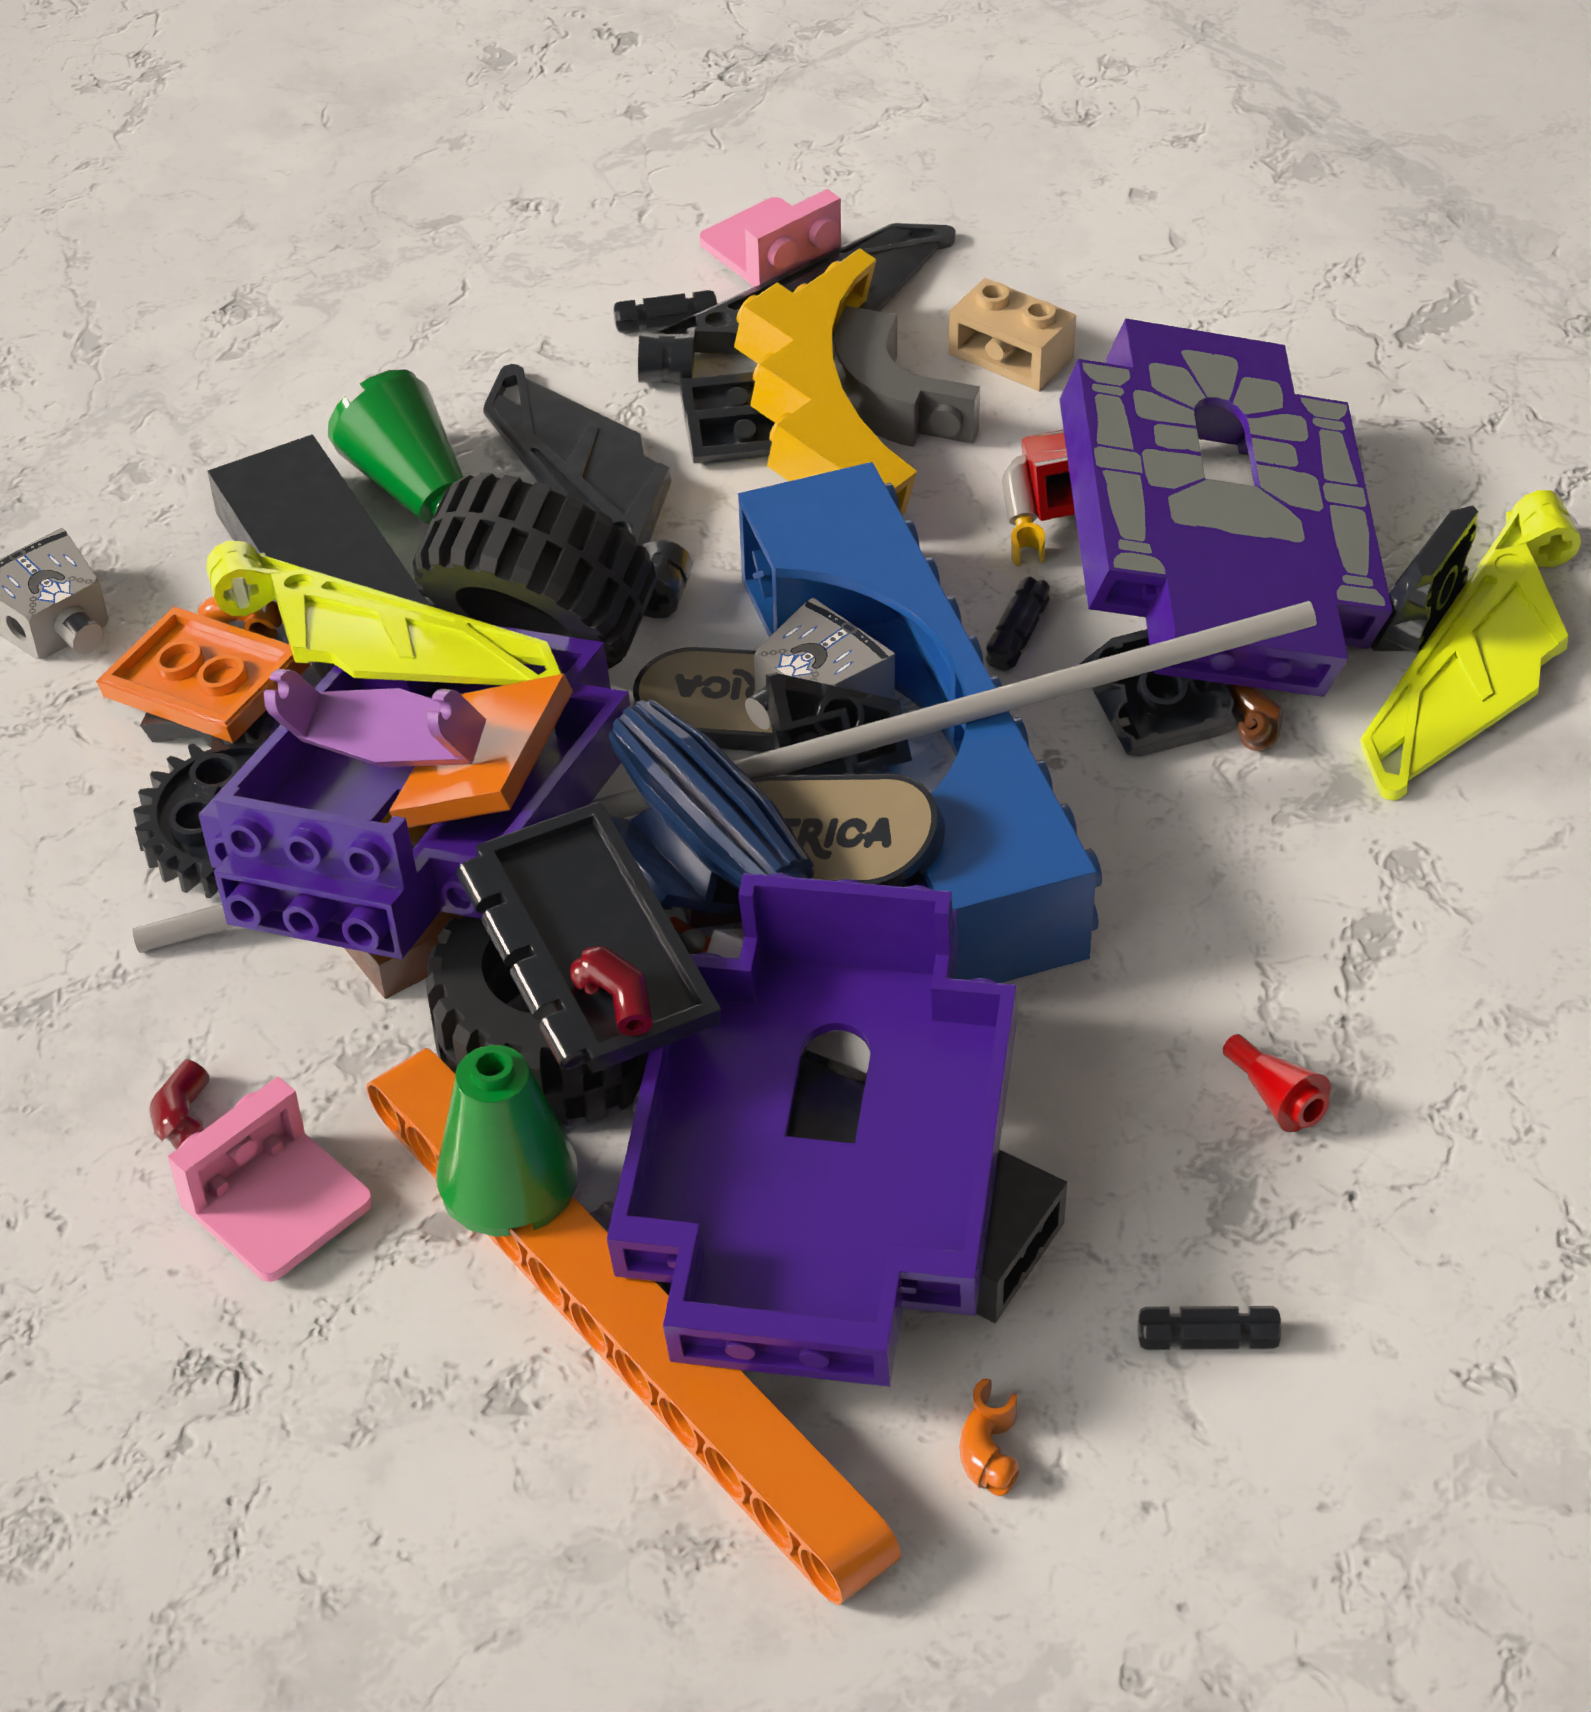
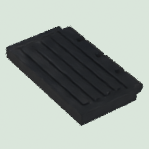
M601 801L476 845V858L465 861L457 868L456 875L476 912L484 913L481 921L504 964L513 966L510 970V975L533 1018L542 1020L539 1024V1029L561 1069H571L586 1063L591 1074L720 1024L721 1008ZM594 946H606L642 970L646 978L653 1022L648 1032L637 1036H627L620 1033L616 1023L613 996L603 988L597 993L588 994L585 991V987L578 989L574 985L570 976V967L577 958H581V953L584 949Z

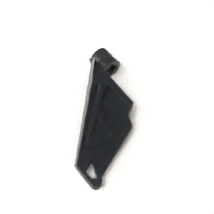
M891 223L655 333L640 332L638 344V382L680 383V379L694 378L695 353L743 354L734 348L739 326L737 314L742 304L750 296H758L775 283H779L793 293L801 284H809L822 275L833 262H841L858 249H862L877 259L867 299L858 308L880 312L936 250L948 248L954 244L956 230L949 225Z
M517 364L503 366L485 401L484 415L538 483L552 487V491L566 497L569 494L583 501V505L594 511L600 510L613 519L612 523L616 526L626 528L633 534L637 545H642L650 554L651 561L654 563L657 583L644 616L655 619L669 617L678 608L693 564L688 551L679 544L667 540L650 542L672 482L670 468L644 455L640 433L525 378L524 368ZM518 385L521 406L503 396L507 387Z

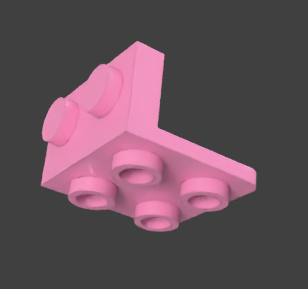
M829 189L793 206L779 197L768 198L701 231L700 246L755 287L841 247V198Z
M279 1076L257 1092L243 1097L232 1110L202 1132L189 1136L177 1150L167 1156L181 1207L254 1274L266 1282L280 1279L365 1214L372 1206L370 1190L305 1134L296 1091Z

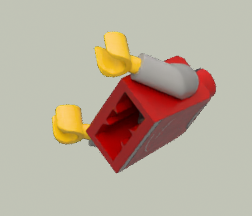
M1063 429L1023 438L1021 440L1022 455L1013 459L1003 475L1002 487L1009 523L1016 525L1011 532V559L1016 566H1020V549L1025 547H1032L1038 551L1040 563L1045 559V532L1042 527L1033 523L1037 517L1040 521L1075 514Z

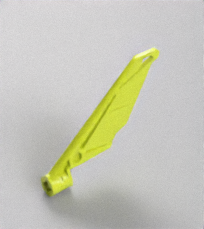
M1537 490L1529 493L1514 505L1512 511L1506 512V525L1361 736L1360 744L1378 791L1384 799L1394 801L1405 796L1409 780L1538 695L1540 667L1567 649L1568 633L1538 567L1553 568L1568 562L1577 554L1581 545V539L1561 496L1554 491ZM1403 744L1399 775L1385 772L1381 760Z
M228 540L215 546L207 557L206 570L213 597L220 610L231 616H248L260 610L271 601H277L296 663H333L353 678L484 685H509L561 674L548 642L267 557L265 553L259 554L252 545L244 541ZM523 664L545 666L546 671L538 675Z

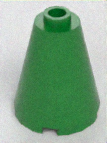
M407 369L387 370L370 376L361 382L360 385L364 392L358 395L351 403L344 396L336 405L328 421V438L340 456L420 520L430 524L445 490L464 476L428 386Z
M489 1045L480 1047L467 1054L461 1060L455 1074L436 1169V1183L443 1200V1205L449 1216L468 1230L493 1237L511 1236L510 1228L521 1227L533 1223L534 1230L548 1225L568 1207L578 1186L575 1151L526 1059L518 1051L507 1046Z

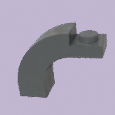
M845 306L835 331V366L844 392L859 417L872 432L886 440L910 447L915 446L920 434L974 443L979 431L980 386L925 377L905 370L896 363L898 315Z

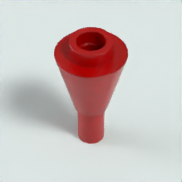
M1241 1034L1232 1035L1225 1042L1222 1050L1223 1055L1248 1075V1079L1282 1130L1296 1132L1303 1128H1309L1317 1124L1324 1117L1329 1107L1331 1092L1330 1081L1325 1075L1274 1055L1264 1054Z

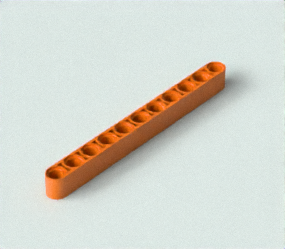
M424 1048L368 1082L366 1090L373 1108L383 1123L436 1179V1169L455 1073L432 1050ZM573 1196L568 1207L548 1225L534 1230L533 1223L521 1227L510 1228L511 1236L493 1237L488 1235L828 1601L835 1605L842 1604L900 1560L901 1551L897 1539L880 1514L741 1370L670 1362L663 1329L669 1295L655 1281L614 1276L607 1244L608 1232Z

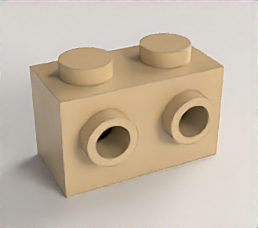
M984 278L949 310V354L1040 392L1074 358L1076 314L1054 306L1047 301L1039 300L1007 287L1002 283Z

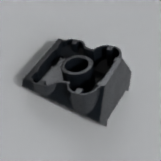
M1474 506L1451 510L1397 580L1394 588L1389 593L1393 611L1370 647L1373 651H1412L1417 654L1419 653L1467 582L1469 568L1465 563L1475 539L1477 530L1476 520L1479 512Z
M1147 629L1111 638L1079 663V665L1149 646ZM1154 671L1091 688L1127 755L1141 757L1221 736L1239 725L1232 711L1234 705L1233 698L1228 687L1223 683L1154 674Z

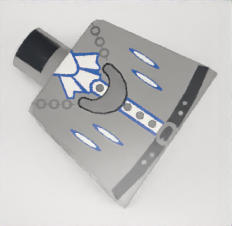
M60 528L0 559L1 637L35 659H45L67 646H70L79 654H87L100 645L103 639L102 628L105 627L109 620L101 586L97 576L66 530Z
M811 598L756 650L754 655L755 694L745 701V708L749 718L757 727L763 730L771 727L765 675L775 672L893 699L895 697V653L815 598Z

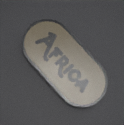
M708 647L680 648L655 657L638 673L633 685L634 705L641 700L648 702L649 699L655 700L713 740L721 749L766 752L775 750L772 727L767 730L757 727L749 718L745 708V701L755 694L754 655L756 650Z
M898 774L773 775L751 779L776 805L814 865L812 867L814 875L810 879L830 881L851 879L863 884L906 887L908 885L904 880L912 877L918 870L923 875L935 862L942 849L945 837L944 818L929 790L913 778ZM718 876L717 885L729 894L739 896V890Z

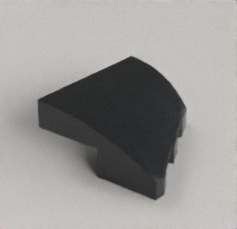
M777 672L765 675L775 749L902 714L900 701ZM907 739L781 775L865 774L912 761V756Z

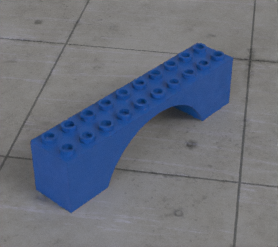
M873 462L738 493L742 583L769 637L808 600L815 598L895 653V690L914 702L920 709L1002 686L998 676H989L984 667L983 654L978 639L975 635L968 636L962 626L960 609L953 595L946 596L943 592L934 559L932 557H924L920 550L918 533L911 519H903L899 511V502L894 486L890 482L884 484ZM1007 711L942 729L941 732L950 744L956 757L948 773L931 793L945 821L944 842L937 859L923 875L918 870L912 877L904 881L908 886L918 885L932 890L952 891V909L957 911L958 957L954 979L986 978L997 983H1003L1090 959L1092 931L1097 930L1099 926L1094 898L1095 888L1100 887L1102 884L1101 867L1095 852L1091 848L1084 849L1077 836L1076 822L1071 808L1066 803L1059 804L1053 793L1052 779L1046 763L1042 759L1035 760L1030 751L1028 734L1020 717L1012 718L1010 712Z

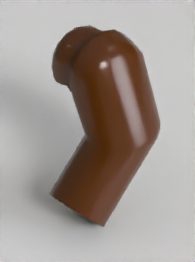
M1229 684L1228 689L1234 701L1233 708L1244 716L1243 722L1240 721L1238 725L1241 742L1246 748L1253 751L1269 749L1277 743L1280 737L1283 718L1281 707L1255 687Z

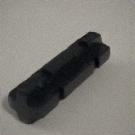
M704 290L692 292L691 298H686L685 293L643 298V304L637 305L635 299L619 301L614 304L613 313L617 331L629 333L639 331V326L646 325L647 330L666 328L718 303L714 291Z
M1028 576L1020 581L1015 591L1016 595L1011 598L995 628L997 631L992 634L986 645L988 654L985 659L991 667L999 666L1007 671L1016 666L1022 654L1020 651L1026 647L1041 618L1039 615L1044 612L1050 600L1048 595L1050 585L1044 579L1037 581L1033 577Z
M1169 1306L1143 1307L1140 1309L1137 1320V1332L1140 1347L1145 1350H1170V1342H1179L1180 1350L1239 1349V1342H1248L1249 1349H1275L1280 1344L1282 1324L1279 1310L1274 1306H1248V1313H1239L1238 1306H1179V1314H1170Z

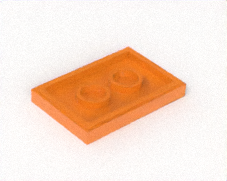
M174 606L96 682L105 698L234 743L267 710L264 701L265 690L278 691L277 681L270 680V675L277 669L292 670L301 675L311 664L296 663L290 644Z
M564 673L461 694L487 719L473 764L415 766L390 808V815L392 817L406 818L409 829L510 810L573 693Z

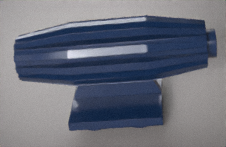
M649 699L648 702L644 700L638 701L636 705L627 707L623 711L624 713L619 718H616L612 724L614 726L612 731H609L608 738L611 741L609 744L650 808L630 820L610 817L664 910L678 907L692 909L705 916L719 913L741 917L739 896L729 894L717 885L718 876L737 890H740L743 873L763 875L783 873L796 878H813L814 870L812 867L814 865L776 805L713 740L655 700Z

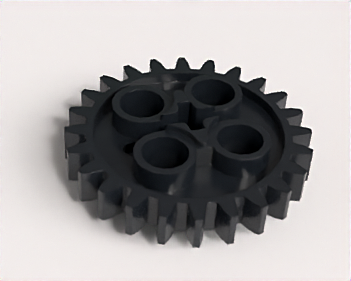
M264 732L256 743H247L246 736L243 733L233 744L225 745L222 739L212 736V749L203 751L192 743L188 745L189 759L184 761L174 756L166 758L170 773L152 771L149 774L153 788L140 789L138 792L141 806L133 810L137 824L135 831L140 850L145 853L148 867H159L162 881L166 883L178 877L181 890L185 893L192 890L199 883H202L205 896L210 899L217 893L218 886L214 874L216 868L211 866L199 813L270 737L269 733Z

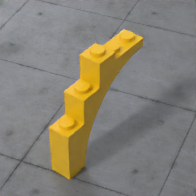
M858 249L841 262H833L822 275L809 284H801L793 293L779 283H775L758 296H750L742 304L737 314L739 326L734 348L758 363L753 373L755 386L750 406L775 422L769 436L772 445L767 467L787 481H792L873 462L884 484L890 482L894 486L899 502V511L903 515L908 506L917 471L887 448L859 417L841 386L833 360L832 339L835 336L839 318L845 306L858 308L866 301L877 260L862 249Z

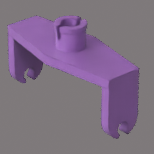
M277 669L270 675V680L277 681L278 691L265 690L264 701L268 713L299 740L378 767L473 764L487 720L458 691L440 689L433 694L432 698L400 688L318 692L296 671Z

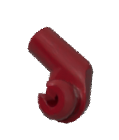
M594 946L584 949L581 953V958H577L570 967V976L574 985L578 989L585 987V991L588 994L597 993L603 988L613 996L616 1023L620 1033L627 1036H637L648 1032L653 1022L646 978L642 970L606 946Z
M185 1059L157 1091L150 1103L149 1112L154 1134L161 1141L165 1138L169 1140L175 1149H178L189 1136L204 1130L203 1122L189 1113L192 1102L210 1081L208 1072L197 1062Z

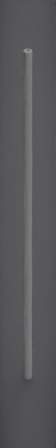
M1310 601L733 762L750 779L781 775L1316 626L1315 611ZM637 788L595 799L591 802L593 804L601 801L609 816L618 818L634 816L650 808ZM218 904L133 928L132 932L136 948L139 953L235 926L227 924L223 906Z

